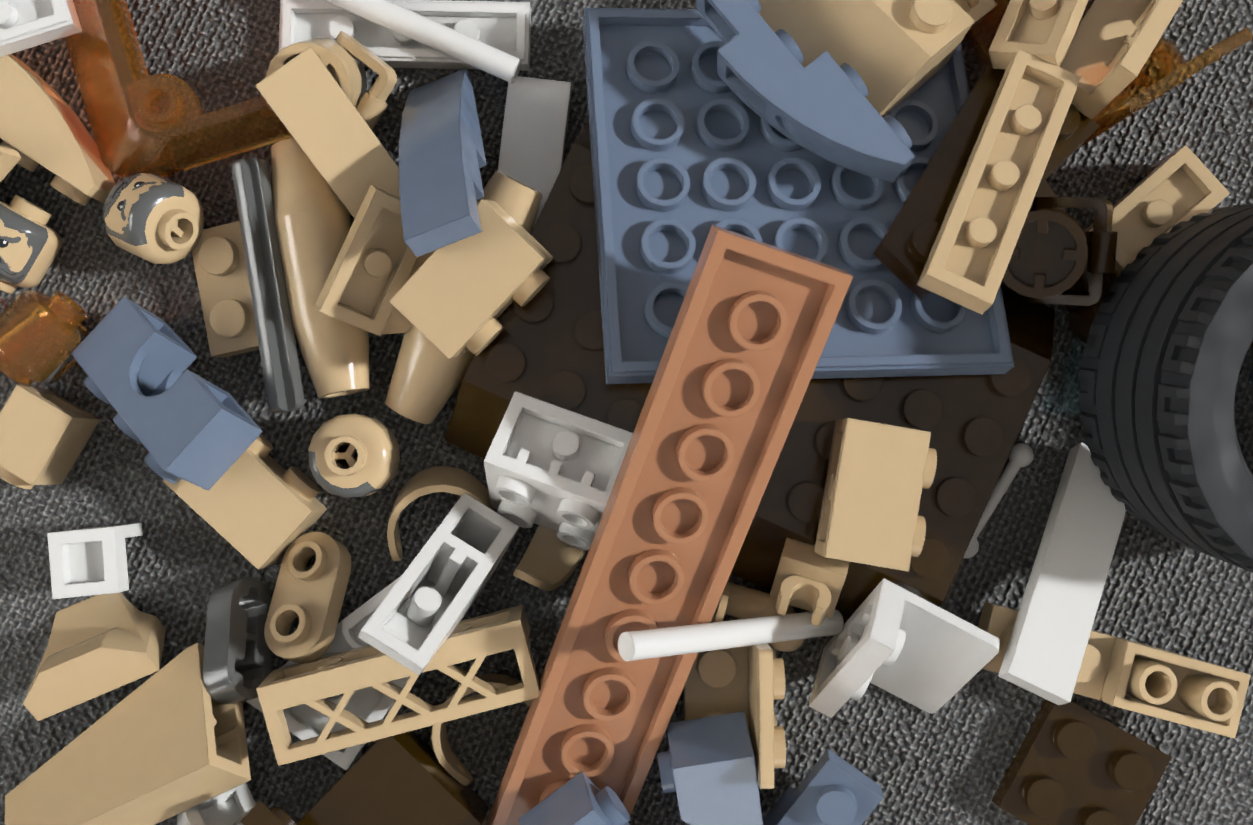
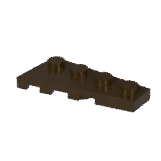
M991 59L988 61L984 71L970 91L957 116L873 253L921 300L931 291L918 286L917 283L1006 70L993 69ZM1073 104L1069 107L1039 186L1099 127L1094 120L1079 112Z

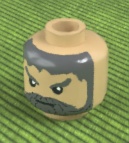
M147 173L130 175L118 182L111 189L105 200L102 216L106 233L116 246L153 264H172L188 256L200 240L205 221L202 205L193 192L180 184L156 174Z
M18 195L13 197L9 205L0 201V290L10 294H14L17 287H36L43 279L62 245L61 237L47 225L52 214Z
M360 414L338 415L324 422L313 435L308 449L309 468L316 482L328 493L343 498L370 496L384 489L395 477L400 462L399 444L392 430L378 419ZM356 451H357V454H358L357 460H356V458L354 457Z

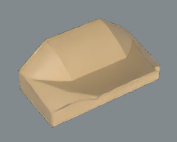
M122 592L95 595L57 611L48 646L32 679L23 705L37 721H40L159 671L166 633L165 627L156 616L139 611L126 599Z

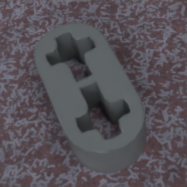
M246 577L223 584L215 588L209 598L203 658V681L210 696L223 705L257 698L256 688L271 673L272 651L266 643L264 628L272 598L266 586L256 578Z

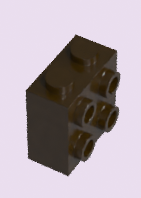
M413 731L376 740L296 825H482L489 806L468 785L464 786L453 778L439 763L434 751Z

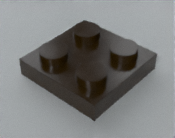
M1045 700L991 801L999 808L1029 825H1136L1172 757L1072 701L1067 704L1057 705Z

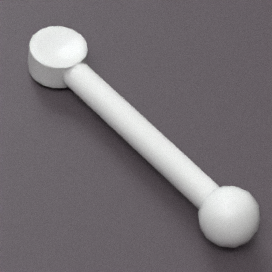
M1017 443L1013 446L1009 454V463L996 483L963 558H971L978 552L979 543L977 537L1020 468L1028 466L1033 461L1034 454L1029 445Z

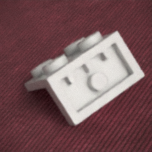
M515 391L484 459L492 507L497 509L496 513L519 527L531 528L535 523L556 531L557 537L564 543L578 549L589 550L633 433Z
M883 578L846 621L841 633L834 635L824 647L808 706L832 718L850 698L855 701L859 700L869 684L872 683L928 713H936L999 653L1000 639Z

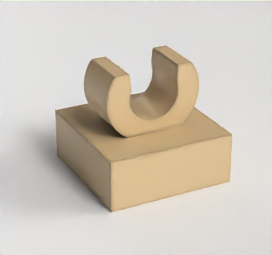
M786 538L769 598L776 599L775 609L777 614L785 616L789 605L813 612L811 624L819 626L823 623L825 616L832 618L850 562L823 557L814 552L815 546Z

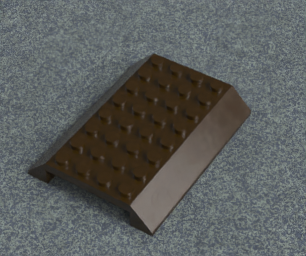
M589 122L573 142L530 234L554 257L543 269L550 279L525 306L521 307L517 302L513 301L496 319L504 327L503 330L480 354L473 356L462 380L444 441L483 459L487 455L515 391L633 433L652 383L606 384ZM1001 285L1014 367L1005 374L811 379L731 573L771 591L786 538L815 546L835 421L852 418L931 432L929 448H933L937 452V466L931 487L929 489L922 488L918 516H923L926 521L925 541L919 557L911 556L909 572L850 562L835 609L841 613L845 624L883 578L939 607L944 602L1051 363L1055 309L1042 303L1027 302L1026 296L1019 295L1017 292Z

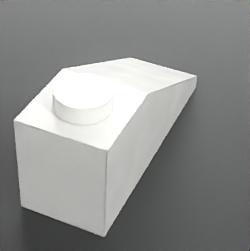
M463 493L363 626L358 638L420 676L468 612L496 570L519 526L466 493Z

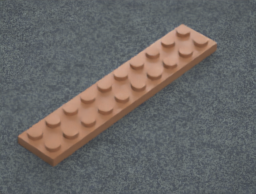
M715 225L711 226L540 678L539 696L531 702L485 825H520L519 818L581 771L599 790L606 786L610 787L620 798L629 816H631L698 652L624 661L618 651L619 636L623 632L711 622L853 279V276L846 271Z

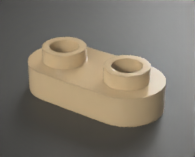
M309 532L298 537L290 544L281 563L265 622L264 635L269 649L277 656L295 663H306L318 659L332 644L351 573L352 562L349 551L341 542L325 533ZM316 554L315 564L311 569L305 571L307 563ZM299 616L297 630L289 635L292 620Z

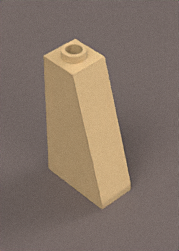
M196 643L183 650L6 794L5 825H155L251 781L242 702L223 705L215 701L207 692L203 681L204 645Z

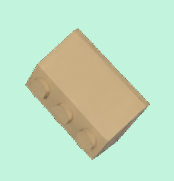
M758 0L761 5V12L759 14L774 32L778 29H783L796 42L804 57V62L801 63L804 68L825 51L830 54L839 66L843 63L849 64L863 79L868 89V96L866 98L882 117L889 114L946 66L975 21L954 0Z

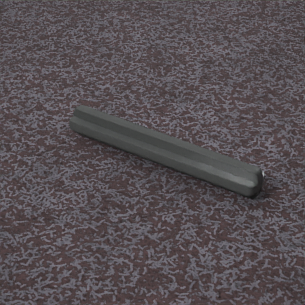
M243 158L233 161L232 176L268 407L274 413L291 412L303 408L305 399L275 224L274 201L268 163L263 158Z

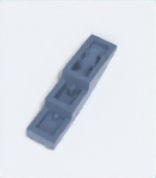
M466 68L409 91L402 113L399 139V194L403 238L416 257L482 232L476 200L484 197L479 168L486 166L487 163L472 80Z

